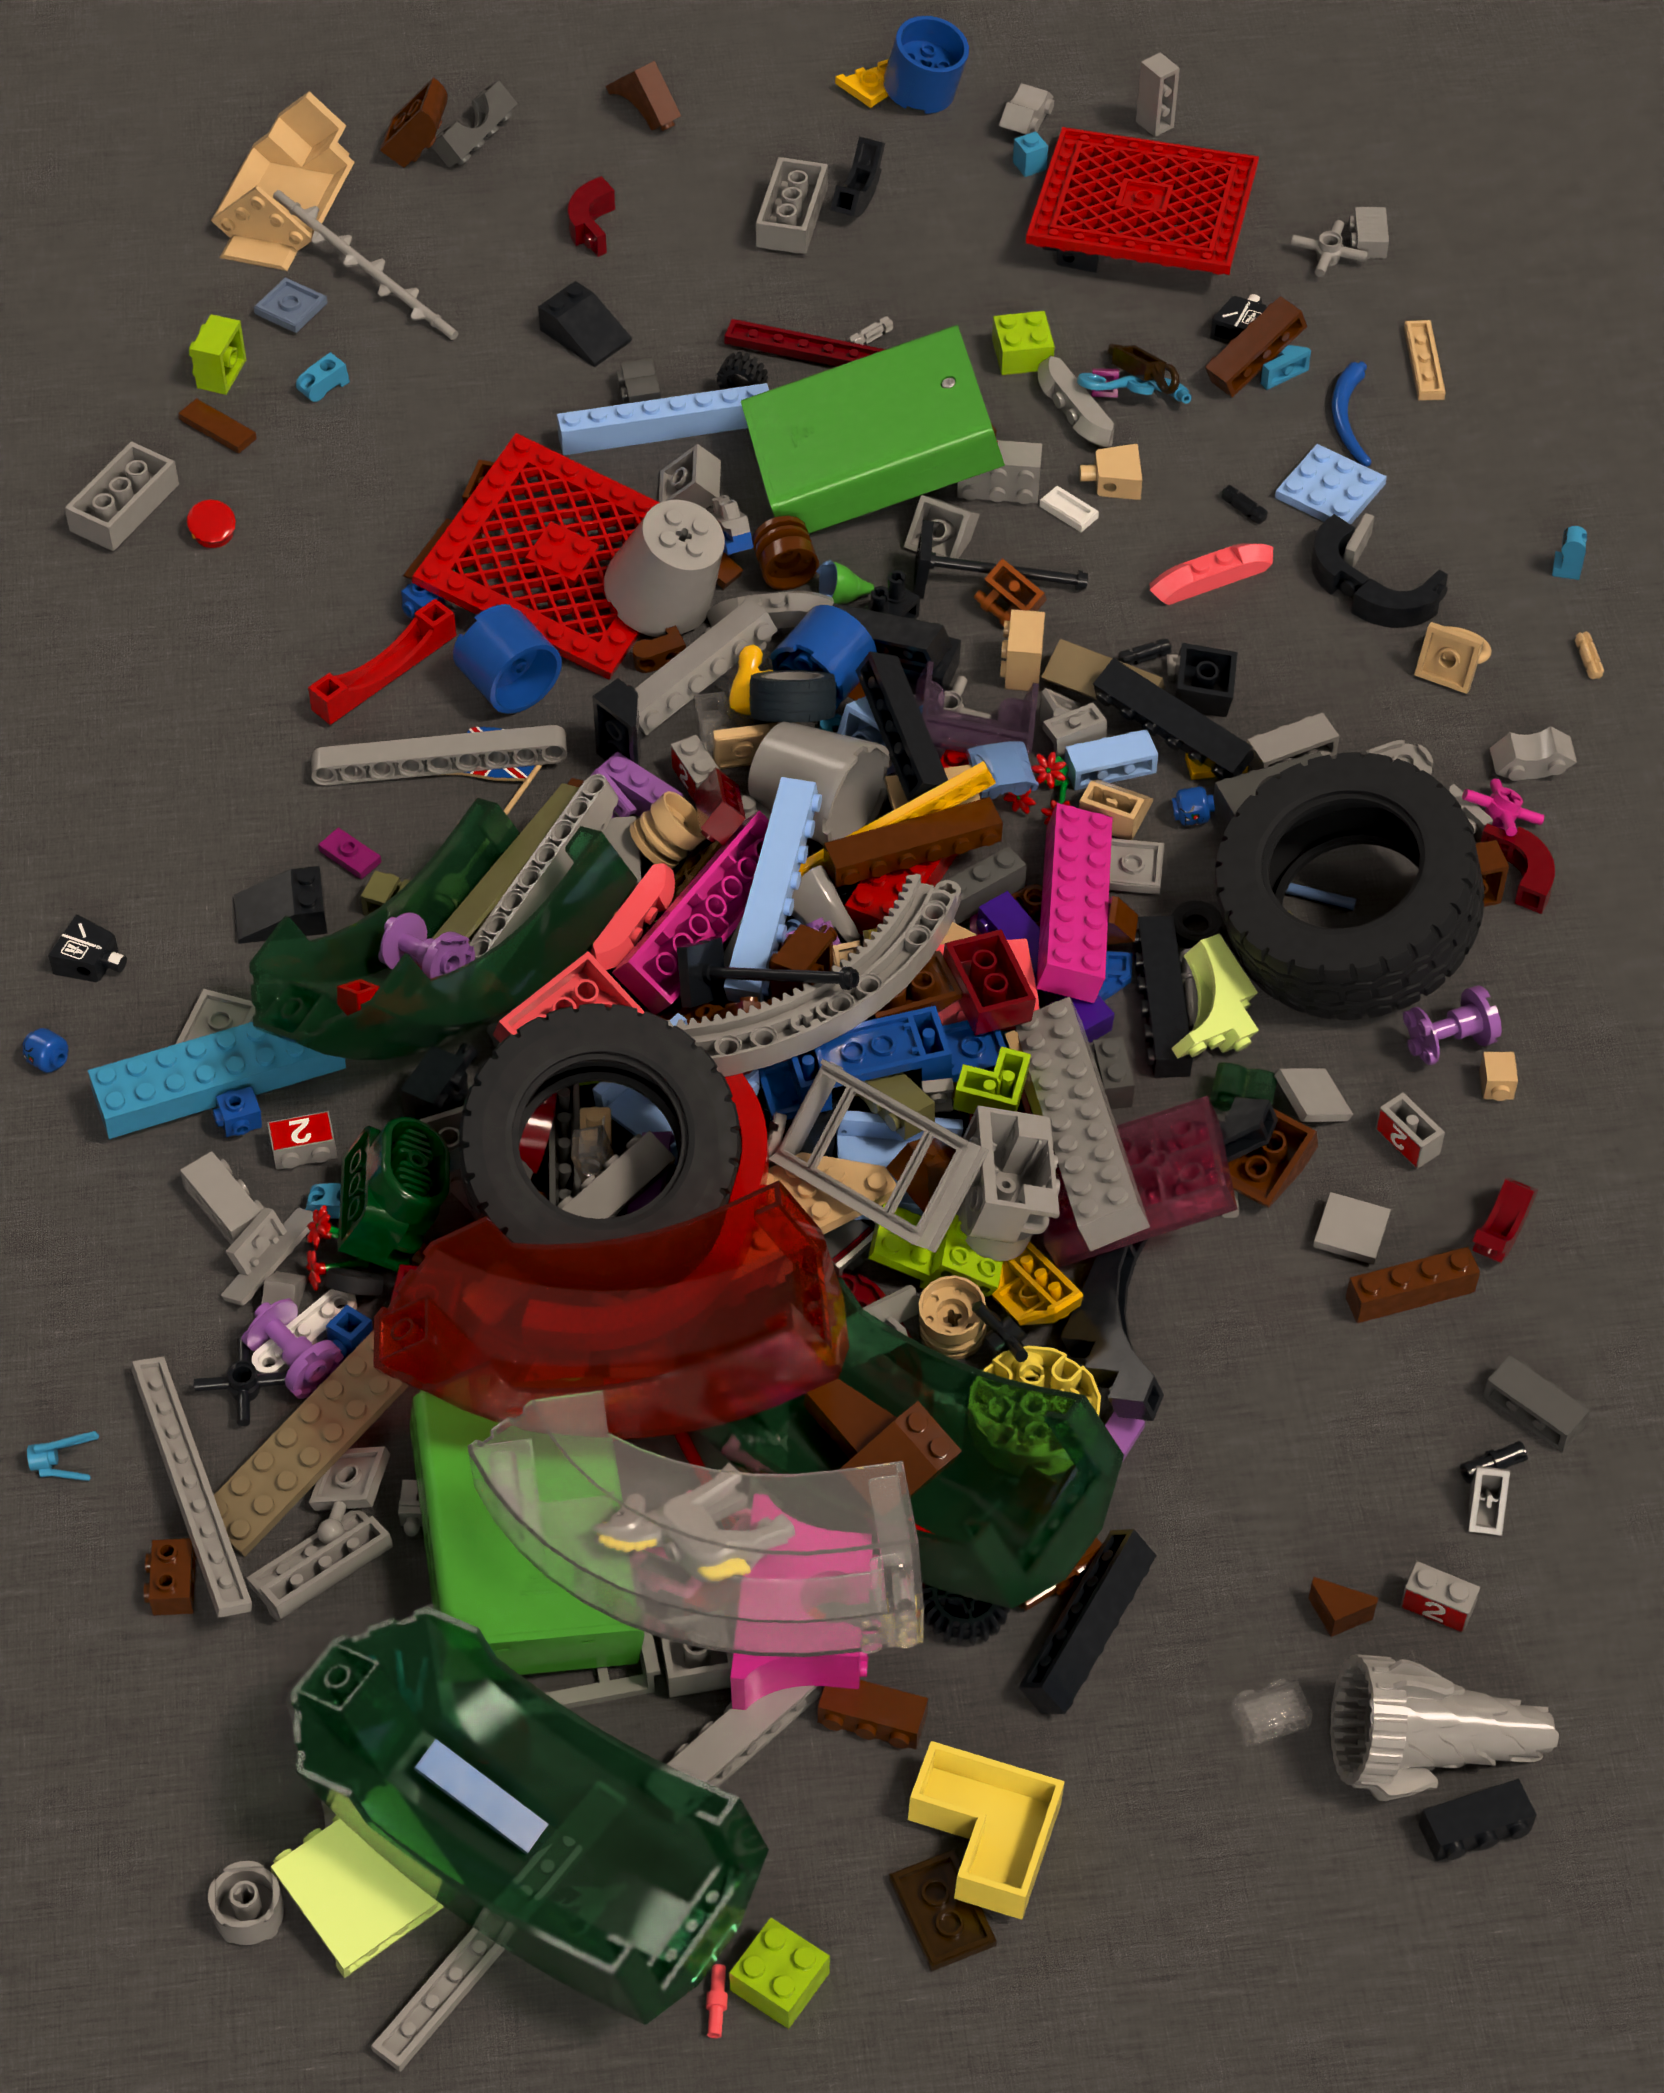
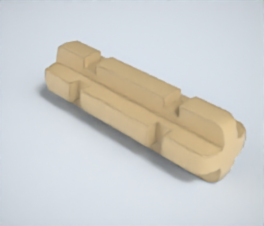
M1587 631L1579 632L1576 634L1575 643L1577 648L1580 649L1578 651L1588 677L1592 680L1595 678L1600 679L1603 676L1604 668L1602 663L1599 662L1600 658L1592 642L1591 634Z

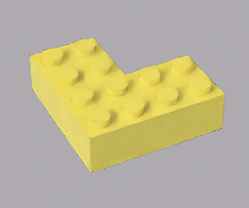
M930 1742L910 1796L908 1820L970 1839L957 1875L954 1899L1021 1920L1023 1919L1061 1806L1065 1781L937 1742Z

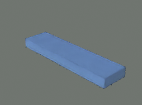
M435 1739L414 1767L416 1772L525 1854L530 1851L548 1826L547 1822L437 1739Z

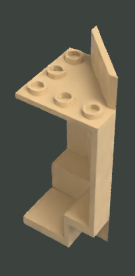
M310 91L281 111L270 131L253 144L211 221L230 237L219 258L288 271L297 252L312 242L314 230L295 215H291L289 210L273 198V194L277 190L283 192L295 203L298 202L303 209L317 206L319 212L316 219L323 223L354 161L349 157L350 153L338 143L346 125Z

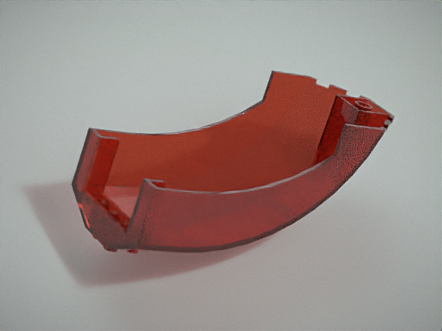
M780 1180L690 1220L655 1231L610 1240L548 1245L512 1243L487 1216L430 1242L423 1251L426 1257L416 1271L410 1269L394 1291L398 1295L389 1307L385 1308L382 1306L374 1316L373 1367L377 1371L412 1388L497 1423L566 1437L595 1439L645 1438L701 1430L743 1419L839 1378L849 1350L844 1297L823 1232Z

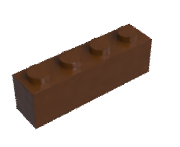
M1282 296L1269 304L1262 314L1250 322L1244 331L1232 339L1228 346L1217 356L1213 357L1209 364L1205 366L1210 381L1233 398L1262 370L1263 364L1273 360L1307 328L1302 311Z
M1467 1246L1350 1277L1345 1298L1358 1324L1475 1293L1480 1270Z

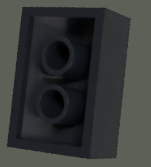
M617 678L592 696L596 754L607 761L616 752H619L640 766L641 735L638 693L631 685H626Z

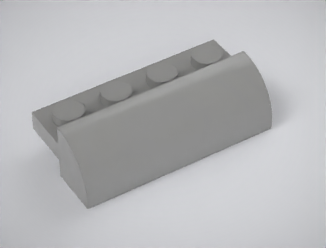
M354 1508L343 1516L341 1522L344 1527L343 1535L326 1545L320 1541L318 1533H315L246 1577L249 1587L265 1603L269 1614L275 1620L280 1621L393 1547V1542L389 1532L373 1515L368 1517L361 1508Z

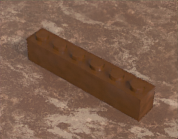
M988 797L824 843V864L836 888L852 885L862 880L881 877L887 873L909 869L919 864L930 861L934 862L944 857L963 854L969 850L1001 842L1003 822L991 798Z

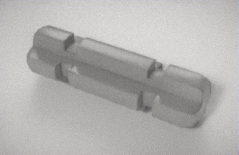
M884 316L877 320V322L858 331L859 334L854 333L849 336L848 341L867 345L893 329V321L888 316Z

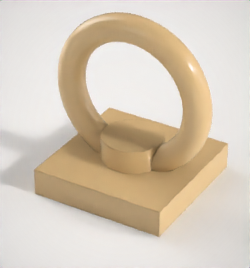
M1431 622L1427 628L1414 675L1467 694L1471 688L1477 664L1484 663L1490 658L1491 647L1483 637L1472 631L1459 627L1442 626Z

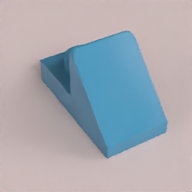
M1286 346L1273 360L1263 364L1260 384L1268 390L1308 371L1311 350L1307 347Z

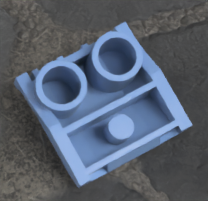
M1009 741L967 749L966 754L969 765L971 764L973 767L984 761L996 782L993 786L980 792L981 798L990 797L995 799L1000 794L1003 795L1008 792L1014 795H1023L1030 788L1031 791L1038 789L1039 783L1033 775L1024 742Z

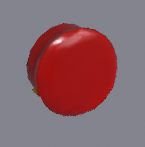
M209 499L195 504L190 509L187 516V526L192 533V538L198 544L207 548H218L226 545L233 538L236 520L233 511L228 505L218 500Z

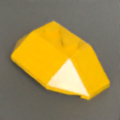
M1029 1241L1026 1249L1020 1256L1012 1260L1003 1261L999 1286L992 1294V1297L1021 1326L1054 1323L1059 1319L1065 1318L1070 1312L1081 1306L1083 1294Z

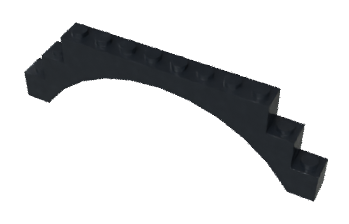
M1235 1097L1231 1109L1226 1113L1225 1121L1191 1119L1187 1130L1182 1134L1181 1143L1147 1140L1143 1151L1138 1156L1133 1177L1150 1227L1097 1250L1090 1273L1084 1279V1286L1081 1291L1083 1294L1081 1306L1072 1311L1068 1323L1062 1329L1061 1336L1071 1357L1085 1359V1368L1093 1375L1097 1387L1109 1388L1108 1399L1118 1417L1154 1421L1164 1397L1155 1376L1135 1354L1130 1343L1126 1311L1128 1287L1137 1259L1152 1231L1172 1206L1197 1183L1228 1162L1269 1143L1278 1122L1270 1100Z

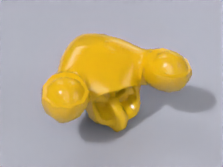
M754 644L745 646L740 652L739 668L729 697L730 708L733 711L750 716L751 675L773 671L759 670L758 667L762 663L763 653Z

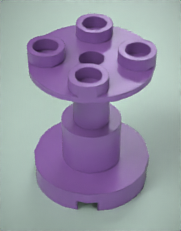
M411 912L401 914L397 918L390 917L384 925L385 932L378 954L381 963H384L392 970L401 971L406 969L407 964L417 961L422 967L425 983L430 988L441 993L456 991L460 987L456 984L462 978L468 979L474 967L475 950L473 946L469 945L468 941L470 940L457 932H446L436 939H427L425 921L419 915Z
M1480 985L1465 989L1461 995V1007L1448 1011L1446 1019L1434 1023L1431 1022L1427 1014L1419 1007H1413L1403 1013V1020L1411 1038L1408 1040V1048L1413 1056L1419 1055L1427 1065H1434L1438 1062L1440 1055L1438 1040L1453 1035L1458 1040L1472 1036L1481 1046L1496 1043L1498 1040L1495 1038L1500 1037L1502 1033L1501 1019L1496 1005L1490 1007L1486 998L1491 997L1488 991Z
M290 1298L277 1301L272 1305L269 1302H265L256 1309L254 1313L256 1318L242 1335L241 1341L249 1349L256 1351L271 1338L282 1349V1360L290 1367L285 1377V1386L297 1398H308L317 1389V1386L326 1380L344 1361V1356L331 1340L320 1341L313 1345L305 1336L297 1338L286 1327L298 1315V1306Z

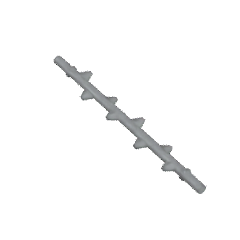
M280 190L273 194V198L289 210L291 215H295L314 230L312 243L317 244L328 241L346 256L343 263L345 267L358 265L380 283L378 291L380 297L390 294L396 295L413 309L411 314L413 321L426 319L432 327H436L451 340L457 338L458 331L441 319L439 314H435L417 300L418 288L405 290L383 273L384 259L381 258L369 262L350 246L352 241L351 235L338 237L316 219L319 212L317 206L303 209L298 202L295 203Z

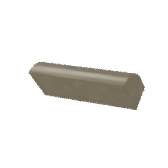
M1060 639L1041 678L1097 700L1093 683L1113 658ZM1123 663L1165 690L1163 677Z

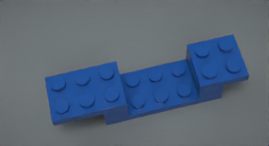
M936 1006L864 1021L850 1031L809 1052L757 1070H759L760 1085L771 1121H773V1114L775 1112L787 1115L786 1120L795 1118L822 1066L820 1063L822 1059L841 1066L845 1072L861 1081L916 1069L920 1084L921 1081L952 1078L953 1082H957L963 1064L994 1072L1001 1046L1006 1047L1000 1029L974 1035L968 1020L942 1026ZM836 1081V1083H835V1085H834L833 1088L839 1087V1086H844V1085H842V1084H840V1083H838V1082ZM832 1091L821 1112L832 1110Z

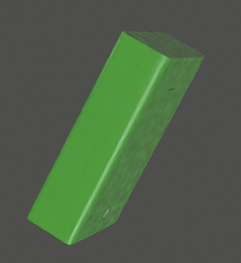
M958 324L741 400L774 516L788 515L799 518L805 523L809 534L1005 466Z
M597 1378L433 1390L416 1394L412 1400L410 1433L442 1680L460 1681L637 1663L640 1658L645 1634L631 1550H625V1548L618 1549L617 1546L611 1547L610 1545L599 1543L596 1539V1536L600 1533L595 1529V1525L611 1520L613 1515L624 1506L603 1381Z

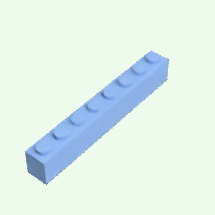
M767 383L559 413L557 414L558 437L564 456L746 429L748 426L741 400L769 391Z
M781 777L729 967L769 969L771 956L775 952L778 953L780 942L784 943L786 939V917L791 916L793 912V891L798 890L800 886L801 863H806L808 856L807 839L813 837L815 830L814 813L820 811L822 795L818 794L816 782ZM725 980L724 990L728 1001L740 1002L742 997H758V1002H762L765 996H770L771 991H769L770 981Z

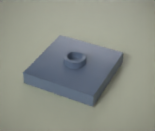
M285 277L254 306V313L297 333L328 303L327 296Z

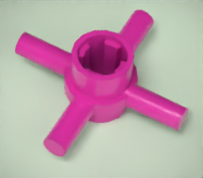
M1499 779L1490 781L1492 790L1490 796L1470 789H1465L1463 792V800L1486 807L1484 812L1493 819L1492 825L1504 829L1508 836H1514L1517 833L1514 822L1517 818L1539 826L1544 821L1543 814L1522 808L1523 799L1515 791L1503 787Z

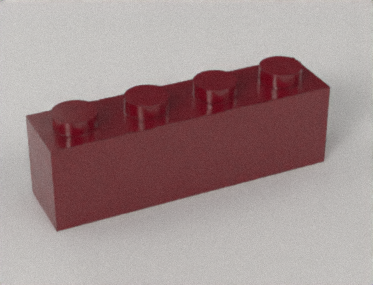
M715 767L696 790L694 797L700 829H702L701 834L713 843L717 840L722 845H725L746 817L739 785Z

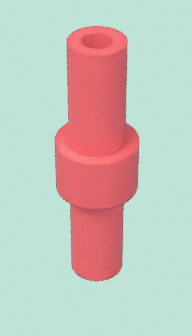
M721 1964L712 1966L710 1991L706 1993V2009L709 2011L707 2036L710 2038L722 2037L723 2012L727 2010L728 1994L725 1992L726 1966Z

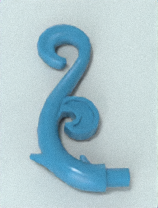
M1081 373L1077 377L1078 385L1094 391L1127 387L1130 391L1143 395H1152L1154 390L1162 392L1154 380L1142 381L1133 375L1106 382L1104 377L1093 373ZM1164 378L1169 386L1171 383V379ZM1181 383L1175 393L1169 394L1184 404H1188L1191 401L1189 390Z

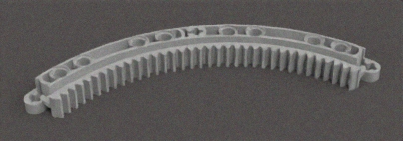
M920 874L907 875L906 884H903L902 892L898 894V900L894 901V908L889 909V916L883 917V924L877 925V932H871V939H864V947H856V954L850 952L848 954V961L841 959L840 967L834 965L831 967V971L840 972L845 966L856 969L859 973V983L856 988L843 990L839 984L813 983V986L804 983L803 991L794 988L793 996L783 993L782 1001L773 997L772 1005L770 1006L762 1001L761 1009L750 1005L748 1013L740 1008L738 1009L737 1016L728 1011L726 1012L725 1019L715 1014L713 1021L703 1016L701 1023H697L694 1018H691L689 1025H685L683 1020L679 1019L676 1026L696 1040V1046H702L716 1063L717 1071L721 1072L724 1077L768 1067L809 1052L850 1031L874 1015L909 985L929 962L946 936L960 905L961 888L956 882L951 880L940 881L934 887V885L921 883ZM667 1020V1021H669V1022H668V1025L671 1026V1027H673V1025H672V1023L670 1022V1020Z

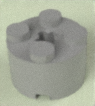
M239 1861L228 1865L216 1880L214 1878L208 1891V1903L218 1932L226 1942L239 1945H253L272 1939L278 1932L285 1909L276 1876L264 1868V1865L255 1861Z

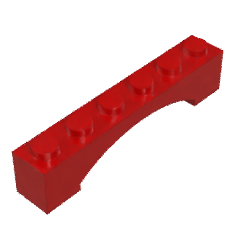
M436 598L414 613V619L403 633L375 658L344 674L334 676L329 672L309 686L311 710L329 725L333 724L456 637L454 612Z

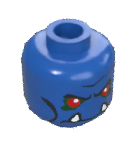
M1202 786L1180 789L1177 791L1176 797L1172 798L1175 821L1180 820L1183 826L1207 823L1210 819V812H1215L1213 795H1207L1206 790Z
M40 1028L30 1032L24 1039V1059L39 1070L51 1073L58 1070L67 1061L69 1049L67 1041L47 1028Z

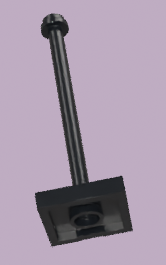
M923 520L915 557L913 593L920 596V599H924L929 569L934 570V567L989 574L997 564L936 556V553L932 552L934 521ZM1013 566L1027 579L1075 585V590L1079 591L1087 587L1088 573L1083 572V570L1078 569L1077 574Z
M710 937L697 943H689L677 947L682 1008H693L725 998V979L839 984L843 990L856 988L859 983L858 971L846 966L840 972L724 967L722 937Z

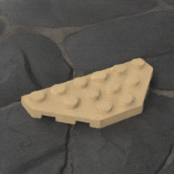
M800 1152L795 1156L808 1162L811 1154ZM823 1156L817 1169L880 1206L888 1202L896 1186V1182L885 1166ZM779 1165L769 1168L766 1185H769L768 1200L766 1204L761 1203L759 1210L762 1211L761 1225L759 1230H754L745 1259L732 1281L852 1221L862 1214Z

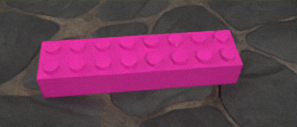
M1057 803L1046 827L1036 989L1094 1003L1103 985L1106 973L1113 817Z
M760 810L743 821L725 845L721 846L612 972L652 1014L656 1015L669 1007L680 995L677 947L689 943H697L710 937H722L724 943L737 928L743 917L769 819Z

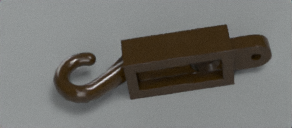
M1109 344L1108 354L1112 356L1111 363L1142 381L1154 380L1164 394H1173L1178 389L1180 384L1179 374L1173 365L1167 364V362L1136 345L1122 346L1119 344ZM1165 370L1171 374L1169 386L1164 379Z

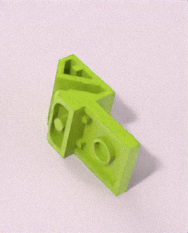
M897 1207L894 1213L917 1226L922 1217L901 1207ZM955 1215L936 1253L911 1244L875 1222L868 1259L920 1279L919 1287L925 1289L930 1282L940 1277L955 1275L967 1278L978 1285L985 1297L991 1296L998 1289L1003 1261L983 1258L971 1249L965 1241L967 1235L960 1229L962 1222L959 1221V1215Z

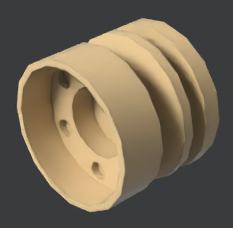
M671 791L662 794L651 805L650 811L643 812L640 818L630 824L629 829L633 841L644 856L653 864L665 863L671 869L687 856V850L695 849L706 839L701 834L702 829H700L697 810L685 798Z
M954 1275L940 1277L930 1282L922 1291L918 1302L920 1335L926 1349L935 1356L946 1360L965 1359L975 1354L983 1345L987 1333L986 1324L972 1311V1306L976 1302L982 1301L985 1304V1296L978 1285L967 1278Z

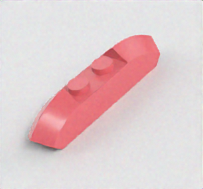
M1243 543L1189 560L1160 574L1150 583V591L1163 603L1171 605L1265 572L1273 564V547L1265 544Z
M665 863L653 864L593 943L591 954L606 970L618 966L640 940L644 931L642 929L646 923L651 925L658 912L665 911L670 906L675 892V877L670 867Z

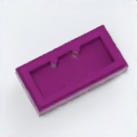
M339 827L318 844L321 853L361 880L382 862L379 854Z

